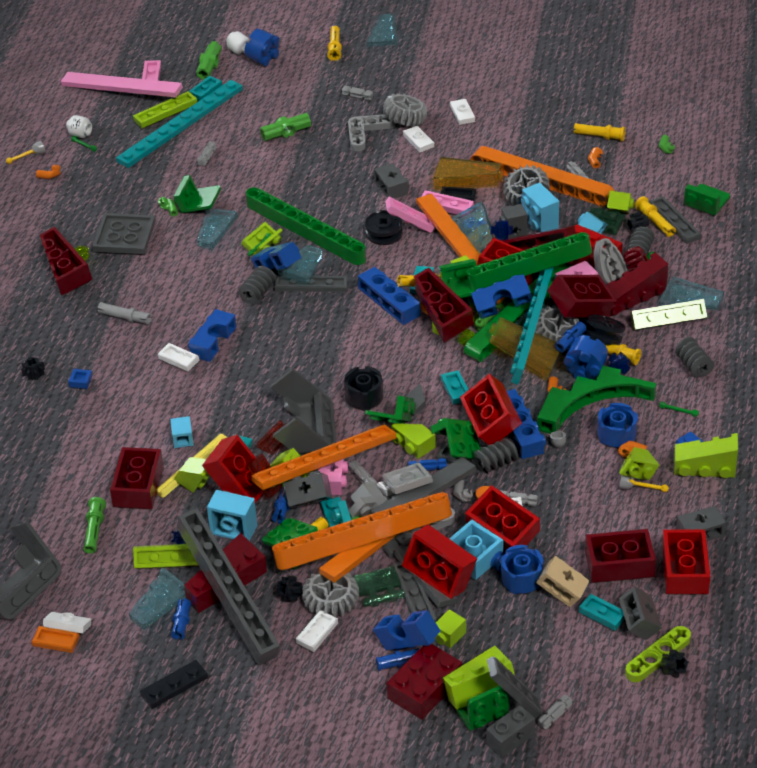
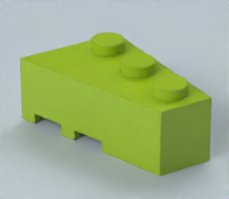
M738 433L731 434V437L722 439L719 436L713 437V440L706 442L696 440L675 444L674 475L735 478L738 456Z
M496 646L491 647L443 677L448 700L456 710L467 706L469 699L499 686L490 677L487 659L492 656L496 657L514 674L512 662Z

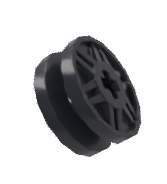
M380 210L371 213L366 218V236L370 242L377 245H391L402 238L403 229L400 217L390 215L387 210Z
M588 315L586 321L591 326H586L587 330L584 332V335L590 336L593 340L598 339L606 344L618 345L622 342V337L617 333H624L626 326L623 323L606 316Z

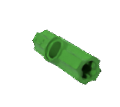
M212 41L208 44L205 53L200 55V64L196 71V75L200 79L204 80L211 76L213 69L218 66L219 55L222 51V47L218 42Z
M307 113L291 118L283 116L276 123L261 127L260 134L264 141L282 135L287 138L288 136H293L295 131L310 127L311 120Z

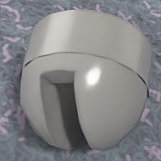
M555 431L550 434V441L554 447L561 448L565 445V432Z

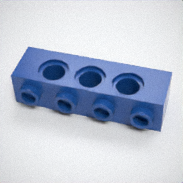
M373 267L358 275V289L402 325L421 316L419 300L412 297L405 289L399 287L384 272Z
M516 389L507 391L522 422L520 426L508 434L515 444L520 458L525 459L544 454V446H546L545 436L540 434L537 422L532 420L529 408L526 409L523 397L518 395Z

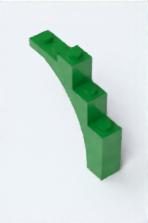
M603 365L596 380L577 376L571 391L555 387L551 388L537 417L539 431L549 434L558 431L569 416L577 410L597 401L618 397H637L654 401L657 383L621 375V369Z

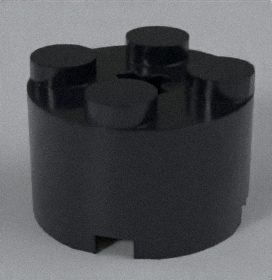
M365 366V369L355 367L346 373L344 378L345 400L350 406L365 411L381 403L384 395L383 379L380 371L376 368Z

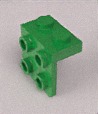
M186 175L173 196L174 201L181 213L209 210L213 207L221 187L217 185L197 189L191 176Z
M688 184L685 187L684 205L714 216L730 199L729 193L705 184H699L697 187Z
M470 259L439 266L440 279L461 299L472 296L471 293L475 292L470 287L467 270L476 266V261Z
M398 396L395 415L365 410V414L370 415L369 419L386 421V418H388V422L404 424L405 421H411L412 414L416 410V403L414 398Z
M443 418L431 426L432 434L446 435L448 437L452 457L474 460L473 452L480 450L477 433L471 421Z
M288 518L275 529L269 531L262 538L263 544L273 547L278 543L316 532L318 529L316 526Z
M499 685L469 699L467 706L457 709V714L470 731L481 728L486 723L500 719L509 713V694Z

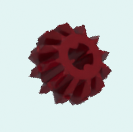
M639 246L630 248L623 255L625 266L629 272L636 269L637 264L642 260L644 262L648 261L646 253Z

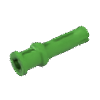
M92 497L88 501L89 512L86 514L88 526L83 547L85 553H94L97 550L100 524L104 521L103 510L106 508V501L100 497Z

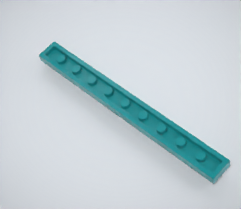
M229 80L117 156L116 162L127 168L131 167L243 90V85Z
M554 267L542 270L539 273L520 337L521 340L519 341L510 374H513L511 382L517 385L525 368Z

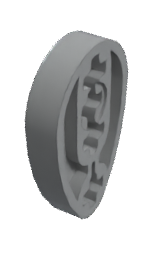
M607 238L595 243L594 264L598 275H600L606 285L613 280L618 281L622 274L628 271L620 251Z

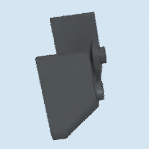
M293 368L270 385V388L284 398L285 410L295 415L294 419L273 434L274 438L288 449L294 448L299 454L310 453L336 443L333 403L326 393Z
M29 522L16 524L10 528L22 543L15 552V560L21 568L0 586V618L3 620L15 618L61 573L59 561Z

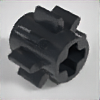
M640 211L630 214V218L627 219V226L631 232L637 227L649 226L648 217L645 214L641 215Z
M35 357L26 359L25 363H22V375L27 376L28 380L40 378L41 375L45 374L44 362H39V359Z
M296 576L282 577V580L277 584V595L283 596L282 601H297L298 597L301 596L302 582H296Z
M670 649L669 654L662 655L663 658L660 666L665 670V675L679 678V672L686 673L689 661L684 657V652Z

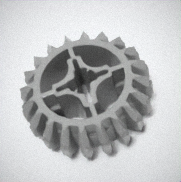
M397 93L386 98L383 105V114L390 121H394V123L405 125L406 127H414V125L419 126L425 122L427 106L420 99H416V97Z
M526 165L523 168L520 166L518 170L513 169V173H508V178H505V183L503 184V193L511 205L522 204V189L526 188L525 184H527V187L541 183L547 190H550V181L540 167L536 168L534 165L531 167Z
M547 305L545 309H541L534 339H539V344L543 343L545 348L550 347L553 351L556 349L555 343L563 337L565 331L570 330L579 322V318H565L561 314L560 309L555 305L552 308Z
M318 570L317 575L311 573V577L306 579L302 588L304 605L311 614H317L322 610L324 613L334 617L338 614L343 617L344 611L350 613L351 608L356 607V602L359 599V586L350 573H347L334 583L320 575Z

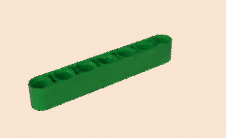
M585 232L577 233L471 267L467 270L470 287L476 291L479 288L492 286L496 282L506 281L515 275L524 274L526 276L586 257L592 253L589 234Z

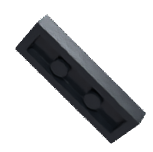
M194 660L140 690V694L150 708L154 709L208 678V673L197 660Z

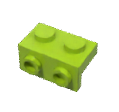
M264 222L243 239L241 245L250 251L265 238L267 233H270L271 236L260 244L253 255H256L272 244H278L282 239L281 234L283 230L280 228L275 231Z

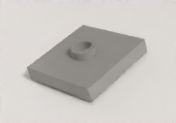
M420 463L382 475L383 481L395 495L433 482L432 475Z

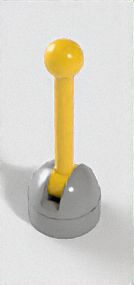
M38 141L33 144L32 150L13 158L8 157L6 163L11 164L14 160L31 153L42 155L46 153L43 143Z
M623 475L620 478L619 489L626 490L636 485L659 489L662 492L669 490L666 484L660 486L634 481L633 477Z

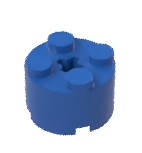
M262 29L254 30L249 36L251 38L250 42H246L245 56L261 65L267 66L272 58L276 59L279 55L278 46L280 38Z
M587 335L574 339L565 356L564 364L575 379L577 376L594 379L599 375L608 355L606 346L600 340L589 339L590 336Z
M611 403L609 407L601 408L598 413L597 435L600 443L611 447H619L628 441H634L637 436L638 423L636 411H632V407L624 403Z
M515 545L508 548L504 556L501 557L502 584L512 594L529 593L541 587L536 581L543 570L542 554L535 548L534 550L529 549L527 545Z

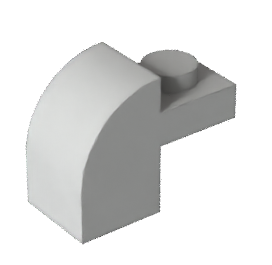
M374 482L363 483L350 496L355 504L348 511L352 517L370 515L372 509L385 502V498Z

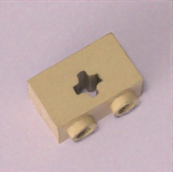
M554 556L544 566L536 583L571 607L581 598L589 580L567 565L563 560Z

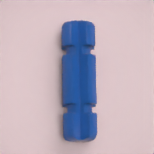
M445 458L408 462V466L420 463L427 471L436 470V468L441 470L447 466Z

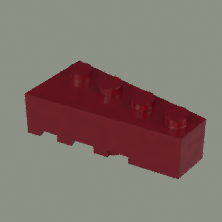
M572 225L502 241L522 250H527L574 235L576 230L575 226ZM579 258V259H576V260H573V261H570V262H567V263L574 264V263H577V262H579V261H582V258Z
M56 227L40 234L61 296L93 279L88 264Z
M654 252L650 255L651 259L646 262L642 260L637 264L636 269L631 272L626 271L618 281L613 280L606 286L617 300V303L606 317L617 315L621 311L632 308L667 291L669 264Z
M430 268L414 276L416 293L444 343L474 325L473 310Z
M242 533L223 549L244 586L267 573L265 556ZM202 570L184 585L186 599L191 601V606L198 613L220 601Z

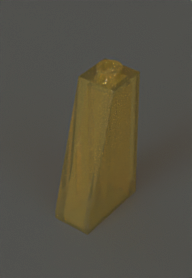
M440 157L433 177L434 190H442V186L462 188L498 187L499 182L503 181L504 171H501L500 163Z
M500 317L498 323H493L489 331L492 334L489 342L514 359L519 341L521 340L523 327ZM534 333L525 368L542 380L547 381L559 351L555 348L556 341Z

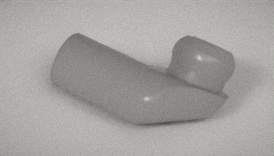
M464 480L454 484L453 495L462 502H469L473 497V493L471 490L467 492L468 489H463Z

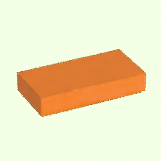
M39 626L31 643L35 647L73 653L80 635L75 632Z

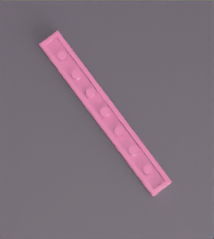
M67 72L61 80L62 86L167 97H177L183 88L182 83L74 72Z

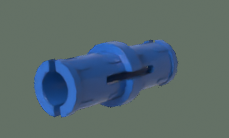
M577 322L574 327L565 331L563 337L555 343L556 350L563 353L573 343L575 338L587 330L585 324Z
M285 487L280 489L279 498L275 501V510L272 515V520L275 523L277 518L280 517L279 524L285 520L286 512L290 509Z
M183 598V604L182 599L178 600L177 611L173 616L174 625L171 637L174 639H179L180 634L181 639L185 637L186 626L190 622L189 611L191 601Z
M419 648L403 652L398 650L394 654L376 657L378 670L381 671L396 666L401 668Z

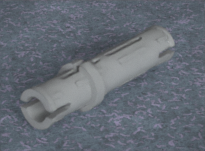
M100 302L98 305V309H101L97 310L99 314L127 319L131 323L135 321L149 325L152 319L148 318L152 317L151 313L137 311L136 308L128 309Z

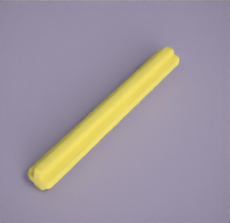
M219 434L198 452L194 458L207 459L219 442L227 437ZM178 471L156 489L158 496L161 498L166 497L180 484L174 480Z

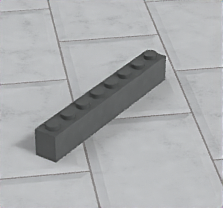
M198 508L180 515L177 524L178 531L257 665L259 666L276 658L279 652V643Z

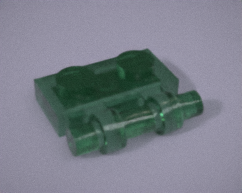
M591 207L590 213L608 224L603 232L617 235L622 221L625 220V214H621L616 210H613V212L607 211L602 207Z
M394 566L354 576L359 586L360 597L369 595L368 598L362 599L364 607L371 605L376 607L379 606V603L387 601L392 603L399 598L405 597L403 589L395 591V588L400 587L401 583ZM387 590L388 592L380 595L376 594L378 592Z

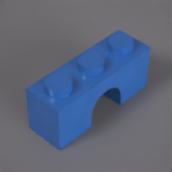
M294 242L265 248L250 259L255 268L264 266L269 269L276 268V270L289 267L302 257L298 247Z
M524 274L512 276L506 281L496 282L492 286L479 288L471 293L479 317L482 319L498 314L496 303L503 297L512 299L515 307L532 300Z
M215 309L208 316L203 326L198 329L196 335L189 340L188 348L190 352L198 355L201 360L211 362L219 351L217 337L228 339L237 328L235 314Z
M428 610L413 612L405 621L402 620L399 614L385 616L373 629L385 650H400L406 647L414 648L421 645L428 646L435 641V637L441 631Z

